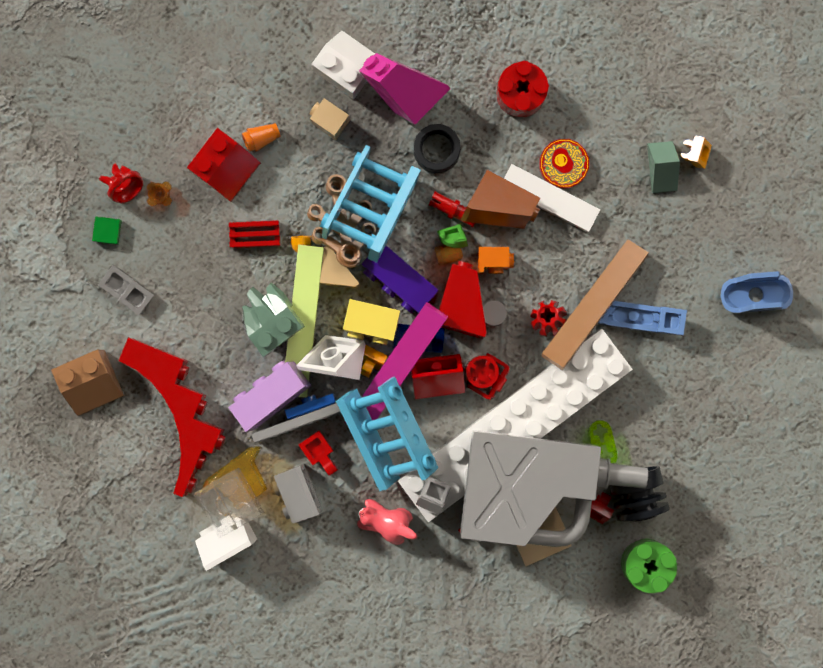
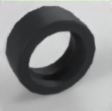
M430 124L417 134L414 141V157L418 165L425 171L434 174L444 173L452 169L458 162L461 152L460 139L449 126ZM431 135H443L451 143V155L442 163L430 162L423 154V143Z

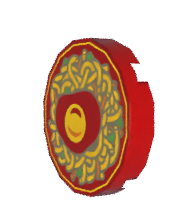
M558 139L551 142L543 150L539 159V170L543 179L560 189H569L578 185L586 177L589 169V157L586 150L578 142L571 139Z

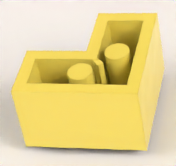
M350 299L343 330L348 332L347 336L350 338L363 340L364 336L373 337L372 342L387 345L388 341L394 342L400 310Z

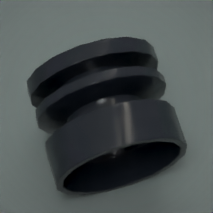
M660 466L644 467L648 468V481L645 489L609 485L611 495H623L624 499L614 503V508L616 509L626 508L616 513L617 521L637 522L648 520L670 510L668 502H657L667 498L666 492H654L653 488L664 483Z

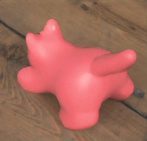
M365 500L366 507L362 508L358 514L360 518L357 522L358 528L380 533L386 541L395 545L404 543V538L413 540L417 538V534L408 528L409 523L413 519L410 511L405 508L389 510L375 500Z

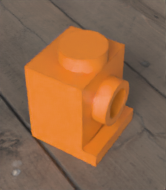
M509 247L478 248V274H483L484 269H488L489 274H503L504 269L514 268V253H509Z

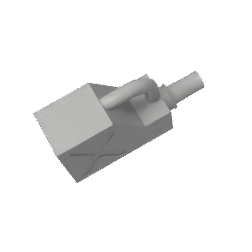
M472 430L460 530L461 538L526 546V544L551 547L568 546L578 541L586 532L590 520L592 500L596 499L597 487L607 489L608 485L645 489L648 481V468L611 463L609 458H600L601 447L596 445ZM563 497L576 498L574 519L569 528L563 531L539 529Z

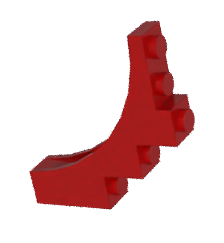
M128 337L118 361L137 370L148 379L164 397L170 408L179 433L181 451L179 476L173 494L180 497L187 496L188 493L193 492L196 486L197 479L194 477L197 470H202L206 462L207 456L204 455L205 451L213 454L216 450H221L226 436H223L225 429L197 418L198 415H203L208 402L205 401V394L179 384L180 380H185L189 372L188 360Z

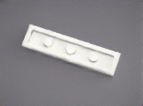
M511 164L504 179L540 197L537 207L587 233L590 231L600 209L513 164Z

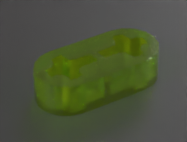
M603 420L593 421L588 427L590 445L601 447V454H603L602 445H605L606 451L612 453V457H609L610 462L616 463L618 455L611 426ZM598 424L602 428H606V432L602 435L604 442H600L599 436L593 434Z

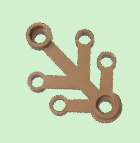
M338 174L330 176L326 183V191L332 196L334 205L347 182L343 176ZM331 186H337L339 190H335ZM361 200L358 205L372 210V205L369 201ZM312 204L308 209L307 216L311 221L321 222L326 212L323 211L320 205ZM342 209L337 221L355 228L362 217L352 214L347 220L346 210ZM317 210L319 215H314L311 211ZM365 223L361 228V232L366 233L364 229H370L374 235L377 231L376 226L372 223ZM316 227L311 235L312 241L316 244H325L336 252L339 264L347 268H353L360 263L362 258L360 249L363 247V243L356 240L352 243L350 237L337 231L334 232L340 235L341 243L329 235L327 239L318 238L315 234H322L323 228ZM344 254H350L353 258L348 259Z

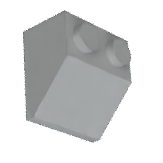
M305 464L274 476L273 488L277 496H282L284 505L281 507L286 519H291L292 524L317 516L322 512L321 504Z

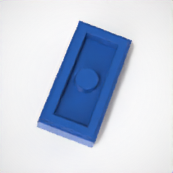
M332 393L318 399L316 395L301 399V405L285 410L287 419H294L335 404V394Z

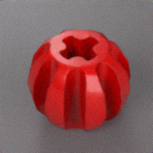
M543 300L538 303L540 309L532 310L530 317L535 320L531 321V325L535 331L541 329L539 335L547 337L549 332H553V336H555L559 331L558 328L562 327L567 319L563 318L567 315L563 306L557 308L559 302L551 300L550 304L545 305ZM547 315H552L551 322L546 323Z

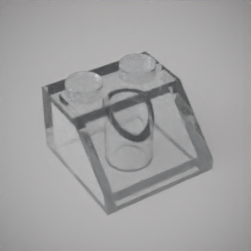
M240 468L231 471L194 493L218 538L231 533L264 513Z

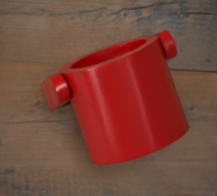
M489 353L486 356H476L470 359L465 367V377L467 382L470 383L467 387L482 397L491 400L497 391H501L506 383V376L510 371V367ZM497 363L504 367L501 374H499ZM492 387L488 395L477 389Z

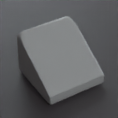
M428 477L416 505L433 513L440 514L451 485Z

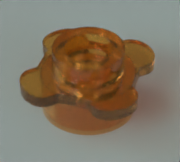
M150 182L147 185L148 205L151 207H155L158 204L169 206L172 203L170 198L171 184L169 182H163L162 184ZM158 192H161L162 195H161V196H157V193H158Z

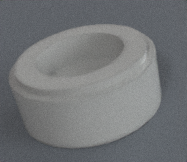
M490 301L483 306L485 323L487 325L498 326L504 322L507 311L501 302Z

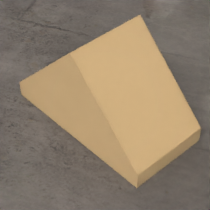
M325 246L320 284L357 289L360 286L359 282L347 267L339 264L335 252Z

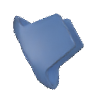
M780 271L751 273L726 281L721 289V300L725 309L734 313L781 310L791 305L793 289L789 279L784 275H780ZM756 287L762 291L763 297L759 302H754L749 298V291L752 288Z

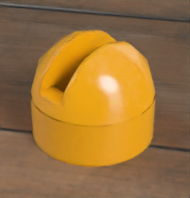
M292 236L291 245L293 250L298 253V245L311 246V236Z

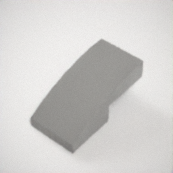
M115 265L111 266L98 284V286L138 315H140L154 296Z

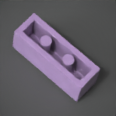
M294 361L279 362L272 368L273 373L267 378L265 376L260 377L252 384L254 388L249 392L243 391L234 397L233 401L235 403L228 408L245 432L254 431L312 386L301 370L297 369Z

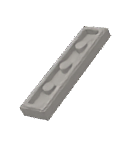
M337 403L252 433L251 435L253 441L258 443L341 413Z

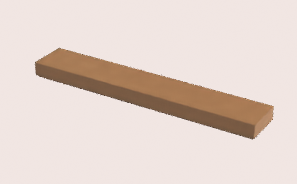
M627 240L543 351L542 357L561 370H564L648 257L649 252Z

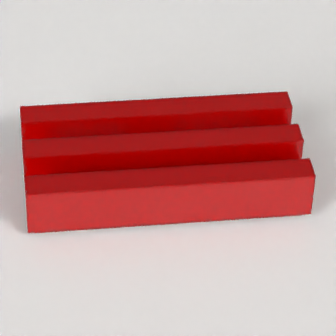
M279 220L229 222L230 248L280 246ZM274 227L272 231L235 232V228ZM275 236V240L236 242V238Z

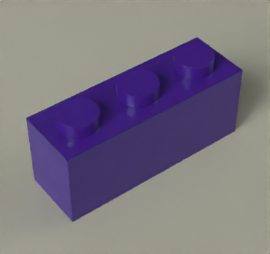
M385 246L377 263L367 257L361 264L365 268L362 273L373 282L376 279L384 285L381 289L391 298H394L395 295L403 301L401 306L410 314L414 312L419 314L426 302L429 303L439 291L387 246Z

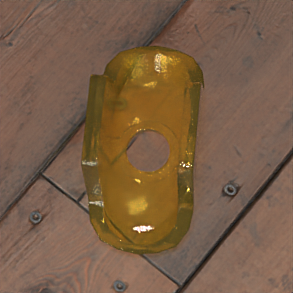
M251 446L228 464L221 467L205 480L202 491L218 488L238 508L244 507L267 490L264 479L255 463V459L262 447Z

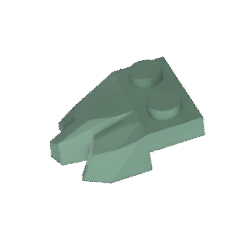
M270 283L266 288V295H263L254 287L250 288L247 296L252 307L246 305L242 307L247 335L263 357L270 354L305 327L291 308L293 306L284 292L273 283Z

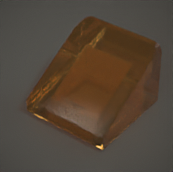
M441 245L434 249L438 265L440 266L460 261L463 258L461 248Z

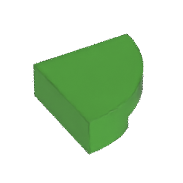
M461 224L437 231L438 238L443 244L454 248L468 247Z

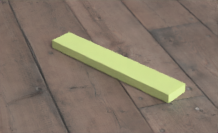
M298 245L292 298L293 306L291 308L305 327L288 339L285 363L294 361L297 365L313 349L324 247ZM301 370L306 379L309 381L310 372ZM308 389L298 397H307Z

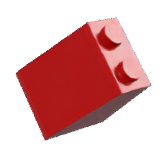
M458 261L457 265L452 264L439 311L448 316L441 328L483 339L487 331L478 272L472 269V264Z

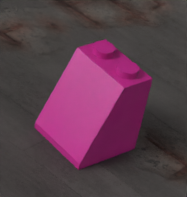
M378 53L367 58L363 64L364 66L359 70L394 113L415 125L451 89L447 84Z

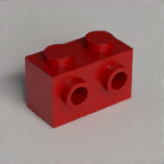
M460 354L419 359L411 370L415 399L465 393Z

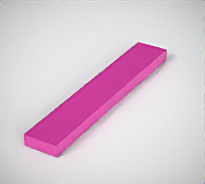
M426 302L362 397L378 393V387L394 376L400 386L448 316ZM384 402L366 407L371 419H378L386 405Z

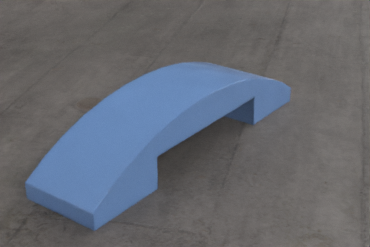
M614 301L598 324L656 333L684 335L687 310Z

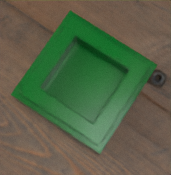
M95 216L92 241L119 245L122 220Z

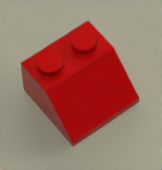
M217 127L187 168L199 179L232 202L261 162Z

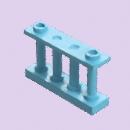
M366 145L362 153L357 152L352 163L354 169L331 213H325L320 227L323 228L322 238L327 239L330 231L334 230L367 245L366 248L370 249L368 259L377 263L418 181L421 170L411 166L408 174L404 172L400 174L369 160L370 146ZM363 168L398 183L397 186L400 187L398 194H389L359 180L358 177ZM354 188L387 203V207H390L388 214L383 213L380 215L347 200L352 189ZM345 209L377 224V227L380 228L377 236L374 234L370 236L337 221L341 210Z
M395 376L379 386L378 393L361 398L358 390L354 389L336 400L379 491L386 490L400 478V474L417 470L421 480H426L438 469L436 460L426 443ZM384 402L390 415L372 420L366 407ZM395 425L401 438L383 443L377 430ZM406 448L412 461L394 465L388 452Z

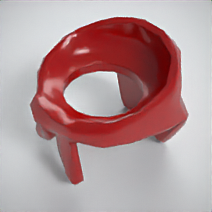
M116 163L112 166V174L114 176L111 178L108 176L99 177L101 182L109 185L108 197L117 203H127L135 198L143 188V179L138 171H132L125 166H121L119 169Z

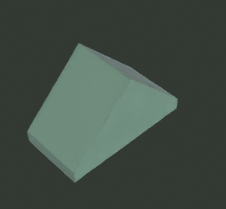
M673 141L648 143L647 150L652 193L677 191L680 160Z

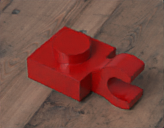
M320 430L299 444V447L313 466L320 462L329 476L338 471L337 466L328 456L334 450Z

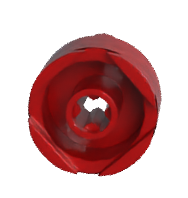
M525 60L508 66L502 72L496 90L497 102L500 108L508 115L514 117H529L535 114L542 107L548 93L549 84L545 73L537 65ZM518 87H525L527 89L526 92L522 91L519 93L517 91Z

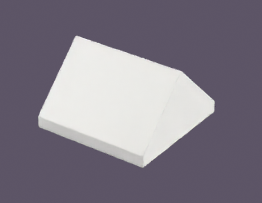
M325 335L297 364V369L360 380L366 344L364 340Z

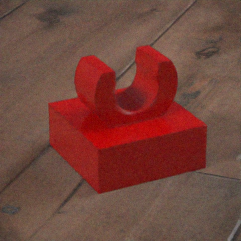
M602 492L601 495L597 496L596 500H592L590 518L601 524L610 520L614 512L613 509L607 506L611 496Z

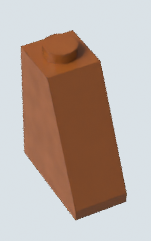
M487 170L461 220L524 229L529 220L534 222L540 211L536 207L540 197Z

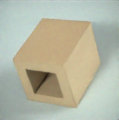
M325 98L321 103L317 102L310 111L311 123L335 140H337L350 121L347 113Z

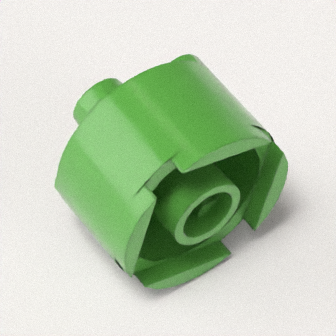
M644 538L628 545L622 554L621 567L624 576L635 588L642 592H663L672 584L676 577V557L668 547L654 539ZM651 562L653 564L652 569L648 568L647 570L644 567V564Z

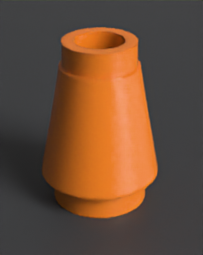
M276 123L247 128L246 132L242 133L243 141L249 152L253 150L257 152L281 137Z

